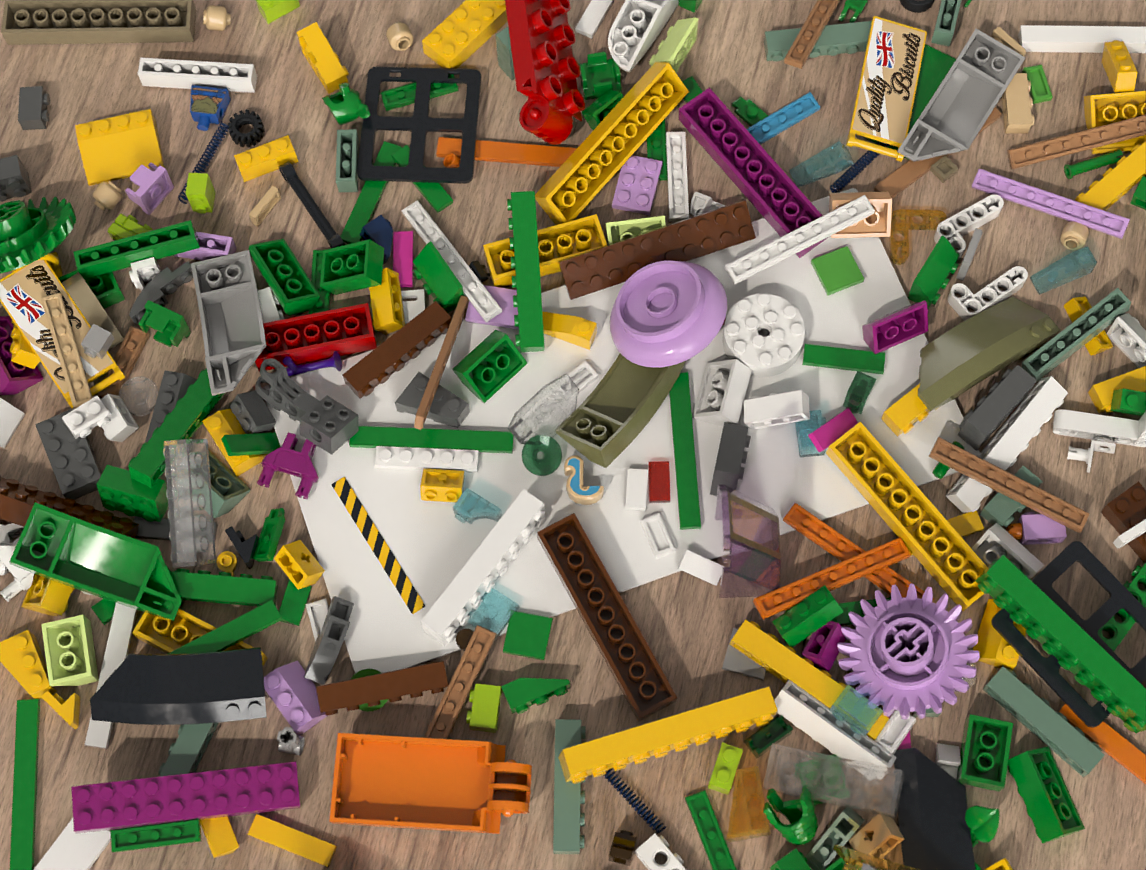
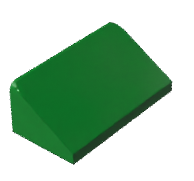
M289 579L279 609V613L282 616L281 622L296 626L300 625L312 586L298 590Z

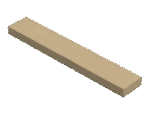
M59 292L41 297V301L73 408L76 409L91 400L92 395L62 295Z

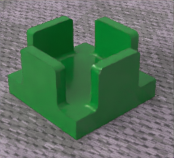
M606 52L588 54L587 63L578 64L585 100L600 98L609 90L622 93L619 66L613 58L607 59Z
M147 301L144 306L146 312L139 322L141 330L147 333L149 328L157 331L153 337L155 341L168 347L172 345L178 347L183 337L188 338L191 333L184 317L152 301Z

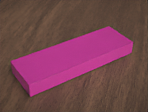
M413 231L393 232V271L399 273L400 288L413 287Z
M847 408L808 436L818 452H821L858 424L851 410Z

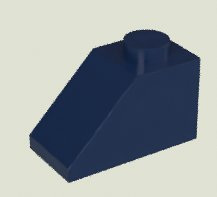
M380 215L362 227L360 236L364 240L370 239L384 247L383 264H385L391 254L393 228L389 220L384 219Z

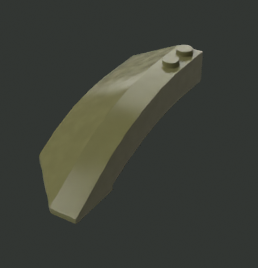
M1015 297L1004 300L960 323L920 350V357L922 359L919 366L920 387L918 389V397L929 411H932L958 398L962 393L1002 368L1040 349L1061 330L1047 314Z
M620 353L594 391L555 430L556 434L591 462L607 468L632 443L657 412L679 377L686 361L672 366L653 368L632 363Z

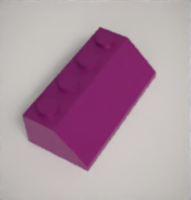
M0 316V396L18 394L44 379L37 366L32 369L11 361L12 353L10 352V347L13 343L11 332L14 324L10 316Z

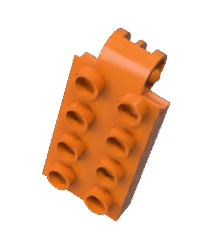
M338 733L329 822L344 825L500 834L501 813L505 817H511L513 814L529 813L532 766L517 763L513 759L505 762L506 746L492 742Z

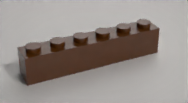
M435 301L342 375L345 383L359 399L370 395L378 384L385 383L392 373L400 371L407 361L416 358L422 349L426 346H431L441 334H446L452 321L451 317Z
M444 661L316 686V693L320 712H325V715L328 716L338 714V709L346 708L347 711L360 709L359 705L368 703V707L381 705L380 700L389 699V703L401 701V696L410 694V698L423 696L424 691L431 690V694L444 692L443 687H448Z

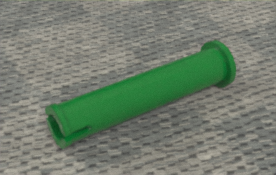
M1118 149L1079 163L1066 164L1064 166L1065 175L1068 179H1072L1073 176L1117 163L1122 158L1119 156L1123 155V153Z

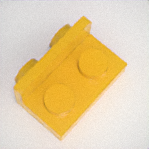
M423 468L420 485L421 500L461 503L463 499L464 471Z

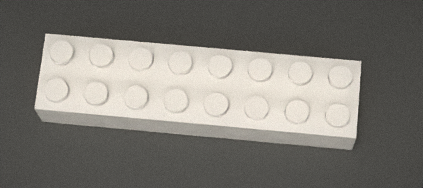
M522 490L421 620L426 634L444 647L448 642L451 643L455 639L458 628L466 625L470 619L469 614L473 609L477 610L485 593H490L496 584L495 580L506 573L509 562L511 560L514 561L519 556L522 545L524 543L528 544L533 537L532 532L536 527L540 528L545 522V509L542 501L526 490Z

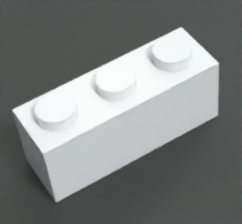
M791 389L786 393L774 392L770 396L765 397L753 396L748 400H744V422L752 430L810 420L809 396L800 389Z

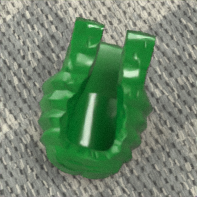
M807 785L802 787L800 799L785 802L782 801L775 789L770 788L766 797L769 803L766 802L763 808L767 819L782 834V837L786 838V841L793 845L799 846L810 842L816 835L818 819L809 787ZM774 810L784 815L790 825L781 823Z

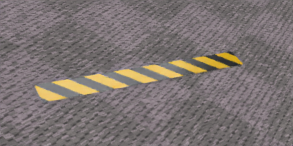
M343 477L334 482L332 487L410 612L414 614L424 608L425 604L346 478Z

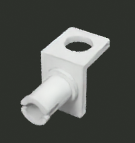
M1092 440L1091 448L1088 449L1069 446L1067 459L1085 461L1088 464L1087 472L1090 473L1093 451L1114 454L1116 444Z

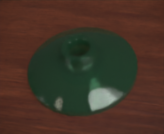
M536 435L524 444L521 454L522 462L525 468L534 475H549L556 471L561 463V447L550 436ZM540 451L543 453L542 459L537 458V453Z

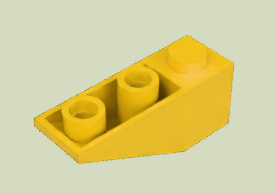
M12 320L14 328L11 332V338H13V343L10 347V352L12 353L11 361L34 369L40 360Z

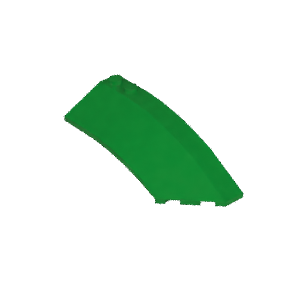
M36 502L34 503L9 561L10 565L112 602L174 621L182 600L158 546L99 527Z

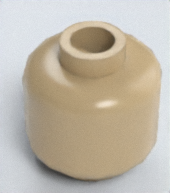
M210 5L207 7V10L204 9L203 24L209 30L224 31L226 25H230L231 15L227 14L225 7Z
M399 22L388 28L386 37L394 50L404 51L412 45L413 35L406 24Z
M108 181V183L101 182L93 192V198L96 200L94 204L102 210L105 208L112 210L122 199V194L120 193L122 190L111 181Z
M1070 221L1063 228L1060 237L1061 243L1069 250L1081 249L1086 244L1089 229L1081 223Z

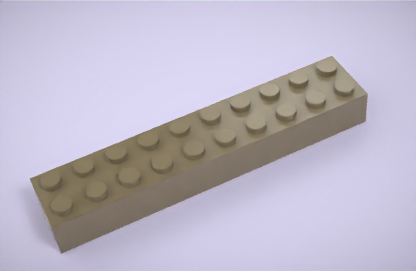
M5 0L1 33L8 45L194 42L196 8L193 0Z

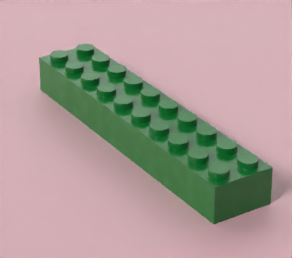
M1002 555L992 562L975 580L978 583V588L985 594H989L999 608L1005 609L1015 623L1021 624L1032 639H1037L1042 644L1045 652L1050 655L1053 654L1059 660L1058 663L1062 668L1070 670L1075 675L1074 678L1079 684L1088 687L1091 690V695L1107 705V710L1112 715L1118 716L1129 731L1135 733L1145 731L1146 688L1008 558Z

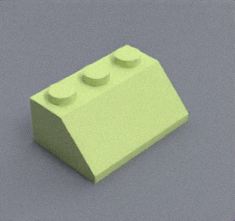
M694 17L677 20L675 25L669 28L666 40L661 41L658 47L659 51L651 57L649 65L652 66L655 62L669 63L677 73L697 40L699 19Z
M665 216L605 222L607 245L666 226Z
M79 615L41 624L50 686H80L99 681L91 621L87 617Z

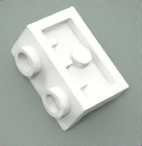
M154 257L130 263L132 270L129 271L130 278L134 282L136 289L139 288L141 292L145 288L144 282L149 283L161 272Z
M95 396L64 415L62 420L75 439L78 437L84 438L92 433L91 429L94 427L106 425L110 421L111 412L106 409L99 397Z

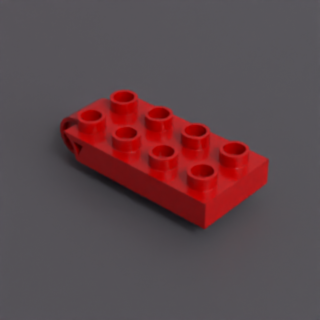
M505 0L516 89L528 97V101H526L520 111V124L526 131L533 133L538 138H542L548 144H560L571 133L573 126L572 117L582 121L581 111L585 109V101L582 94L578 91L576 78L580 76V68L573 57L571 46L575 43L576 39L567 18V12L571 10L570 1Z

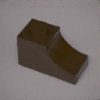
M620 830V833L615 832L609 853V861L627 866L631 865L637 837L633 836L632 832Z

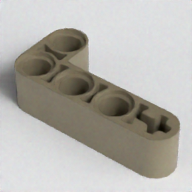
M78 272L63 281L62 285L92 327L95 324L112 333L114 341L108 351L123 342L124 338L80 273Z

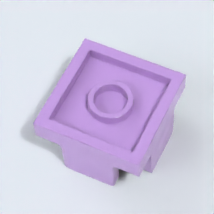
M153 163L148 165L150 169L140 165L130 176V180L140 187L136 192L129 188L125 190L129 199L139 205L143 212L148 215L155 210L174 188L166 169L162 166L157 167Z

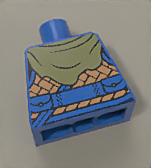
M198 85L191 86L190 113L193 120L198 122L197 128L199 130L208 131L210 123H221L231 100L227 89Z

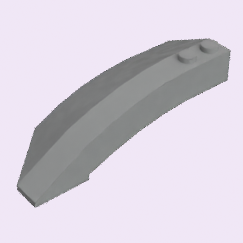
M975 29L897 152L916 162L968 150L1026 57L982 31Z
M249 250L191 263L212 396L233 391L266 347L262 312Z

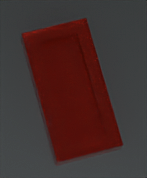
M669 461L649 462V503H670Z

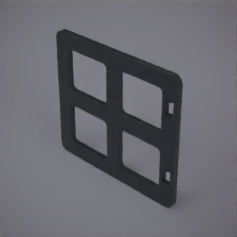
M370 68L365 95V105L369 108L370 116L363 118L357 166L359 179L364 181L459 184L471 182L474 172L481 73L476 69ZM390 73H401V77H390ZM448 74L459 75V79L448 78ZM382 82L416 83L413 116H378ZM433 83L467 85L463 118L428 117L431 85ZM376 131L412 132L409 162L406 167L372 165ZM428 132H458L463 134L460 166L458 168H431L423 166L426 134Z
M1079 541L1070 543L1031 581L1141 684L1146 679V655L1133 668H1129L1098 636V631L1120 609H1124L1146 632V609L1083 543ZM1074 562H1079L1109 593V599L1087 620H1083L1052 587L1053 582ZM1001 609L993 616L991 623L994 629L1086 726L1090 728L1097 727L1111 714L1101 705L1102 701H1098L1094 706H1090L1059 674V668L1061 667L1058 663L1059 660L1053 654L1048 658L1043 657L1013 625V620L1005 609Z

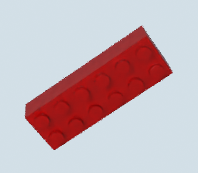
M359 304L263 323L266 347L255 360V363L260 372L262 362L270 358L279 361L284 367H287L283 363V359L287 356L297 365L331 358L334 351L343 356L376 349L377 343L369 304ZM271 366L265 368V370L275 369Z

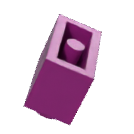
M830 621L812 634L802 655L814 663V667L830 671L839 654L838 643H844L846 640L841 631L840 624Z

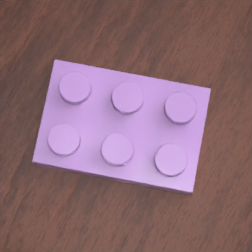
M632 155L621 167L612 208L650 216L663 161Z

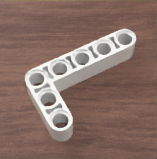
M1060 409L1054 411L1053 433L1146 447V412L1139 420Z

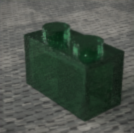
M857 371L847 391L843 407L849 408L852 413L862 414L876 379Z

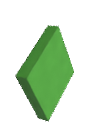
M848 246L811 260V264L827 296L864 282V277Z

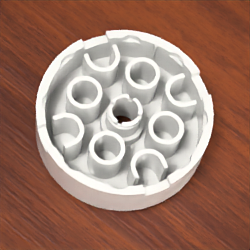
M760 293L741 299L730 309L724 324L723 347L729 360L737 359L752 369L751 375L770 377L783 373L796 362L802 350L805 338V326L802 316L793 304L777 295Z

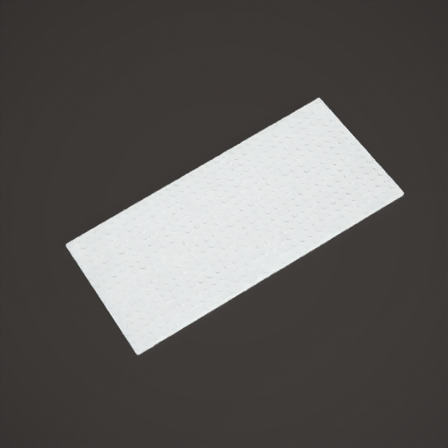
M851 188L839 193H857L858 191L855 188ZM829 196L811 202L823 216L829 213ZM762 218L752 222L756 236L755 239L686 261L705 267L719 279L727 296L726 317L730 309L738 301L747 296L760 293L773 294L786 299L796 307L802 316L805 326V338L796 362L788 370L775 376L758 377L751 375L744 400H748L753 396L765 397L770 396L774 392L786 393L791 389H800L809 396L810 420L752 430L744 422L743 402L738 425L748 427L747 435L751 436L749 448L744 447V451H747L748 454L746 464L741 463V467L745 469L743 479H738L735 496L773 515L775 510L779 517L780 536L795 531L793 527L783 521V518L794 503H797L821 521L869 504L826 454L828 447L818 452L808 436L847 408L851 410L857 422H861L917 487L939 479L932 473L939 462L929 457L938 437L950 443L954 441L959 442L964 446V450L977 457L980 454L979 450L976 451L958 436L961 430L959 425L964 421V418L955 399L940 406L937 410L929 411L927 418L922 422H915L911 431L907 434L902 433L898 437L881 420L884 411L920 383L919 366L922 359L920 357V350L929 344L924 333L880 352L885 353L883 374L802 365L805 344L873 352L863 340L862 326L911 305L879 237L831 238L830 236L801 258L794 254L734 284L725 269V265L780 238V235L767 220ZM848 246L864 277V282L827 296L811 264V260ZM625 282L572 300L569 299L565 285L541 293L543 312L578 316L597 323V334L590 350L544 334V351L520 352L528 364L485 403L480 401L460 381L452 369L495 329L506 333L515 346V334H519V330L466 322L463 319L439 385L467 402L470 413L458 428L434 422V420L426 418L423 428L514 432L513 454L479 452L478 472H464L463 499L461 503L421 500L420 485L423 470L375 468L376 448L350 447L348 440L331 455L319 446H316L311 462L319 479L316 483H313L308 499H303V496L302 498H297L318 562L325 570L323 577L331 600L332 597L336 596L354 603L344 641L355 673L363 669H376L381 673L409 668L461 650L456 644V637L451 643L448 642L445 647L424 632L421 620L523 489L544 503L546 520L540 528L536 527L532 532L533 537L530 542L522 545L519 556L514 561L511 560L509 562L506 573L495 580L496 584L490 593H485L482 597V604L477 610H472L469 614L470 619L465 626L458 628L457 633L462 629L475 631L476 626L479 625L497 634L496 637L507 633L511 611L551 618L576 609L537 539L538 531L575 513L619 593L682 571L677 568L685 550L713 560L750 547L730 538L728 498L710 495L723 426L692 418L701 529L680 530L669 393L644 429L607 468L591 462L555 432L594 391L620 354L611 336L610 316L615 300ZM722 325L716 337L706 348L686 360L680 372H688L692 416L706 364L729 360L723 347L724 325ZM441 334L437 337L431 346H426L422 349L416 358L407 361L400 371L392 373L385 383L378 384L370 395L363 396L361 399L345 383L342 375L373 350L341 360L342 370L340 372L336 368L327 367L312 370L291 377V379L305 392L319 401L328 395L358 414L359 426L414 428L416 416L406 412H398L395 402L418 372L430 378L446 334ZM586 361L598 374V379L567 402L565 397H562L560 392L555 389V384ZM585 368L582 372H580L577 376H575L572 380H570V381H569L567 384H565L562 388L565 389V388H566L568 385H570L575 379H577V378L580 377L583 373H585V372L587 371V369ZM591 374L588 377H586L583 381H581L578 385H576L573 389H571L568 392V394L576 387H578L581 383H583L586 379H588L591 376ZM271 385L264 386L263 389H270ZM266 402L269 411L276 421L274 428L280 446L282 447L289 432L296 434L298 442L295 451L301 452L306 438L300 435V421L292 420L287 413L282 410H276ZM576 455L583 459V487L604 486L603 497L597 503L582 505L575 503L569 498L566 490L569 476L564 474V463L568 457ZM628 468L648 469L646 511L625 510ZM950 468L944 477L955 474L958 471ZM290 475L295 492H297L301 478ZM343 477L346 478L425 604L424 608L414 614L410 612L332 487L334 482ZM731 500L732 530L734 533L756 543L775 538V534L778 537V523L775 522L774 525V521ZM660 513L676 551L656 559L640 520Z

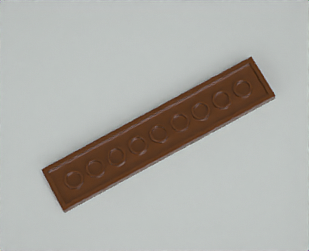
M742 200L558 261L569 299L572 300L626 282L636 271L649 264L659 261L686 262L755 239L756 236L746 201Z

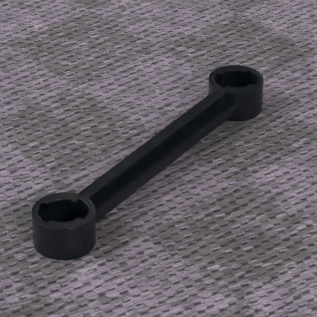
M287 161L278 166L281 175L298 196L328 241L331 248L344 246L343 240L339 234H336L315 203L291 163Z

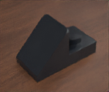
M231 526L225 532L247 567L251 569L254 565L255 559H253L259 537L255 534L245 540L240 530L235 532Z

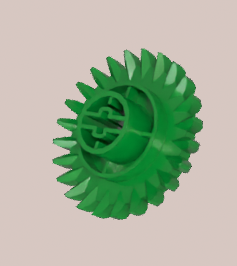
M42 197L39 208L35 207L31 199L28 200L27 207L23 201H10L0 205V274L21 268L44 257L65 240L76 223L75 211L70 202L67 203L66 199L63 198L59 203L58 198L54 197L49 205L46 198Z

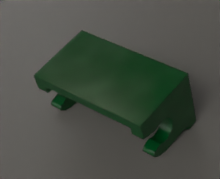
M782 715L777 716L744 740V743L756 759L792 733L793 728L790 724L786 725Z

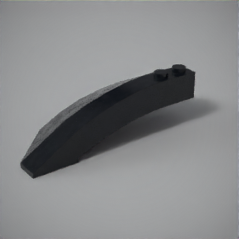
M261 647L190 654L129 653L121 665L114 670L101 688L90 698L92 720L143 725H183L266 718Z
M917 748L896 750L894 756L897 757L894 761L899 830L904 837V840L901 842L904 870H976L971 830L965 821V814L968 809L966 786L922 754Z

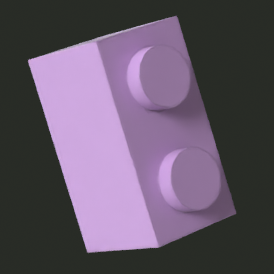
M1026 512L1017 521V523L1022 525V539L1020 540L1022 545L1062 543L1067 537L1064 525L1042 514Z

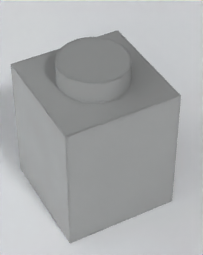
M93 324L81 343L85 350L84 353L92 358L97 356L103 359L114 341V337L111 332Z

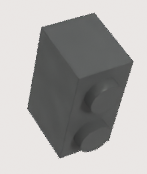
M43 86L20 87L18 122L23 130L46 129V122L49 121L47 105H50V96L45 92Z
M256 391L237 394L230 405L233 414L246 434L269 433L276 424L262 397Z

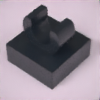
M478 260L470 263V269L480 282L487 281L490 273H485L484 269L486 266L481 265Z

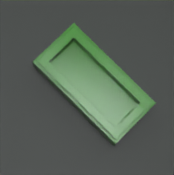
M1042 65L1023 68L1022 73H1027V80L1031 82L1029 94L1032 97L1033 104L1051 101L1053 96Z

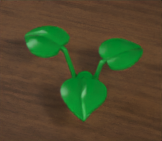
M972 806L967 809L965 821L971 830L973 848L979 841L987 843L994 839L999 826V809L983 806ZM975 862L976 870H982Z

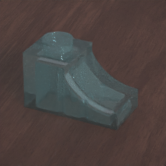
M468 488L465 489L453 506L455 518L462 523L468 522L472 524L473 521L482 518L498 522L502 517V511L499 507Z

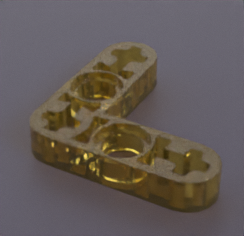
M898 209L891 213L889 244L890 259L894 264L902 265L908 259V230H936L940 223H936L935 217H938L940 223L947 219L943 211ZM898 216L901 222H897L895 218ZM914 216H920L923 219V222L917 224L913 221L912 218ZM900 233L904 236V240L897 241L893 235ZM898 247H901L902 258H899L897 255Z

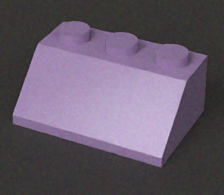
M297 660L278 667L264 677V688L295 733L301 736L327 716L325 712H320L315 684L313 681L304 678L305 670Z

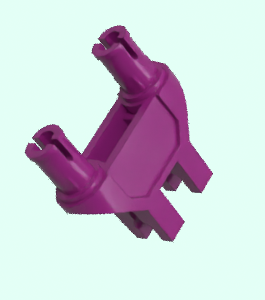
M288 432L282 447L263 458L261 462L263 469L257 484L260 486L265 485L264 487L269 488L274 472L280 471L300 477L301 482L295 495L299 498L303 496V499H308L313 483H316L319 479L311 462L317 445L306 439L301 452L295 451L298 439L296 434Z

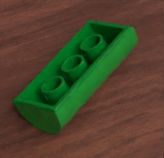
M284 239L249 245L248 250L250 251L251 258L286 314H302L318 302L320 298L319 293Z

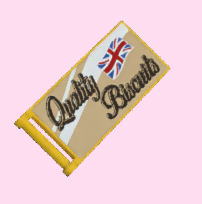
M877 16L872 18L846 146H856L893 157L895 160L902 162L904 156L899 154L898 150L856 139L855 134L897 146L898 149L900 148L908 134L927 36L926 31Z
M36 260L0 280V302L69 406L73 409L41 297L61 292L88 383L110 369H113L115 372L90 388L92 396L117 380H123L125 376L108 351L103 359L97 356L92 358L84 353L85 350L81 343L91 326L47 261Z

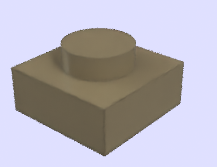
M946 155L930 168L942 183L956 174L959 169Z

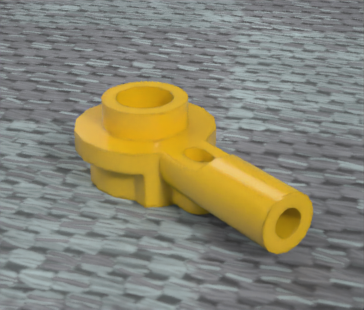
M224 551L217 557L216 564L221 571L231 573V576L234 577L233 571L237 566V557L232 552Z

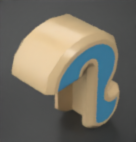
M576 455L568 457L564 463V474L569 476L566 484L569 498L575 503L582 505L597 503L603 497L604 486L583 487V459Z

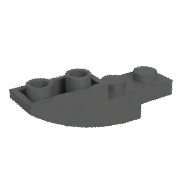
M189 261L173 272L166 267L145 286L129 314L135 325L139 324L145 314L146 309L144 306L148 300L165 307L168 304L165 296L173 294L178 287L193 279Z
M336 596L332 597L304 678L322 685L325 684L345 639L354 603Z

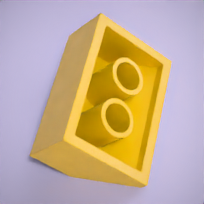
M232 409L219 410L202 420L208 433L237 477L261 463L263 458L268 455L228 456L221 440L224 435L246 434L233 414Z
M34 574L32 585L28 589L21 607L50 616H62L68 608V599L75 588Z
M988 599L977 633L978 643L972 650L979 651L978 661L1000 669L1005 667L1006 669L1013 670L1017 665L1019 654L992 626V618L1001 608L994 603V599ZM1013 621V625L1025 637L1026 629L1021 624Z

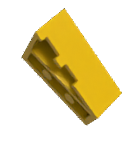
M317 22L297 31L301 51L328 94L338 90L340 83H348L347 76H349L346 67L344 65L341 66L337 53L333 52L329 41L324 36Z
M26 630L0 642V662L30 696L40 700L46 691H49L51 694L57 692L55 686L49 685L47 665L33 633Z

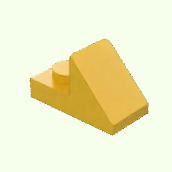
M46 691L41 696L75 730L79 727L80 696L73 693L66 701L59 694L55 693L52 695L49 691Z

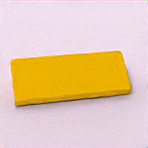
M1086 296L1072 298L1064 304V308L1072 323L1092 308ZM1103 330L1086 343L1085 347L1090 355H1096L1111 349L1113 345L1105 330Z
M228 816L200 819V824L213 858L231 854L239 848Z

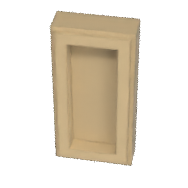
M273 185L249 214L252 223L257 227L281 199L278 189Z

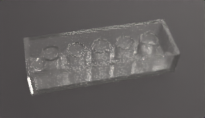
M208 439L164 441L163 454L166 464V496L169 507V538L171 541L173 568L216 563Z
M772 743L763 787L766 790L770 788L775 789L777 793L800 797L802 787L807 785L812 793V799L815 801L875 814L881 813L896 818L905 774L899 769Z

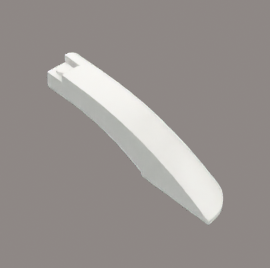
M625 0L608 36L610 54L620 68L629 73L656 40L678 6L679 0Z

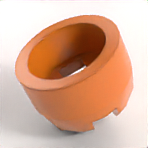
M449 153L444 158L443 164L445 167L458 168L460 166V159L454 153Z
M1021 523L1010 524L1006 531L1016 540H1021Z

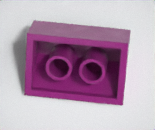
M925 300L916 302L863 325V340L873 353L877 354L928 332L927 302Z

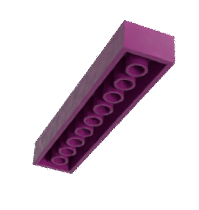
M710 88L679 108V121L780 237L823 216ZM827 238L796 253V255L801 258Z
M296 762L71 786L73 825L76 834L192 819H208L300 808Z

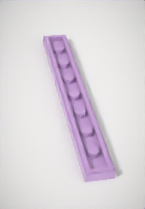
M978 169L972 184L973 189L991 195H999L1003 199L1067 221L1081 223L1088 228L1120 239L1123 238L1130 219L982 169Z

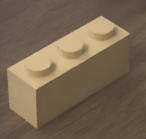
M1016 73L1001 96L1005 134L1028 133L1030 127L1034 125V114H1031L1033 101L1032 97H1029L1031 82L1027 80V73Z

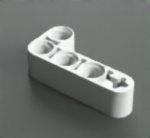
M990 195L942 221L937 226L934 241L937 244L941 236L946 237L953 247L959 249L957 251L960 255L959 260L966 247L962 237L997 218L1004 204L1003 199L999 195ZM940 232H945L948 235H942Z
M1021 266L1013 267L976 294H973L964 284L957 283L950 290L947 298L948 303L966 321L1019 291L1028 277V272ZM998 287L1004 288L1005 291L999 290ZM954 294H960L962 297H956ZM983 298H988L990 302L984 301ZM967 308H971L975 312H969Z

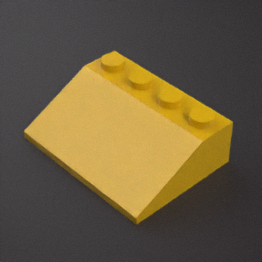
M1146 91L1084 96V116L1087 129L1146 115ZM1146 135L1093 148L1091 152L1092 154L1110 153L1118 149L1122 152L1131 151L1137 144L1142 145L1145 142Z
M151 109L75 125L77 142L89 186L100 184L101 182L128 178L140 165L150 169L148 165L153 163L157 167L162 166L164 168L156 120Z

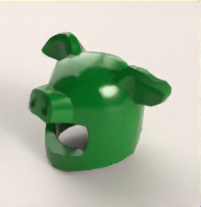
M340 83L338 93L322 98L339 125H345L358 117L368 118L370 116L369 108L362 103L359 92L350 88L348 83Z

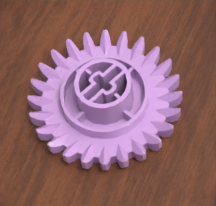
M914 584L909 585L906 598H902L898 587L892 585L891 600L887 601L884 595L879 590H876L877 606L875 608L864 599L860 601L864 617L850 611L849 618L856 629L842 626L841 631L851 643H838L837 645L839 652L850 656V658L840 659L838 662L841 669L853 671L844 676V681L847 685L859 684L853 691L856 698H864L868 695V708L873 710L882 705L884 716L889 717L893 714L894 710L900 712L901 719L904 720L908 719L910 712L916 711L919 719L926 717V709L929 708L936 714L941 713V703L943 701L951 705L957 703L955 691L963 693L968 691L969 684L963 678H974L977 670L967 664L978 661L980 656L979 651L968 649L978 643V635H964L972 628V620L968 618L959 623L957 622L962 614V606L960 604L949 612L946 611L949 603L946 593L935 604L933 603L932 587L928 586L922 599L917 598Z

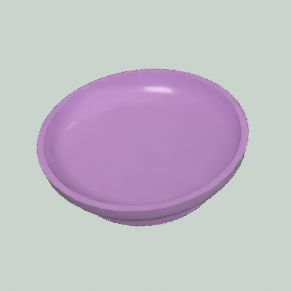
M659 261L639 269L624 283L612 308L610 332L617 350L632 363L653 368L676 365L692 358L711 343L723 325L727 312V296L724 287L711 271L695 263Z

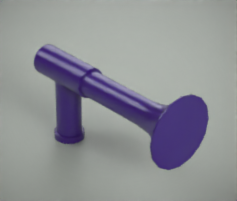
M334 351L333 356L329 359L309 364L296 365L289 356L283 359V363L287 365L288 376L327 367L336 368L339 372L342 370L341 358L337 351Z

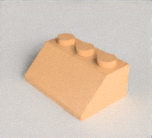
M889 192L830 193L829 213L863 195L867 197L875 210L874 214L831 235V238L890 237L892 198Z

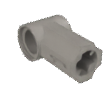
M285 727L282 731H279L277 736L279 741L278 751L301 756L305 738L298 736L293 728Z

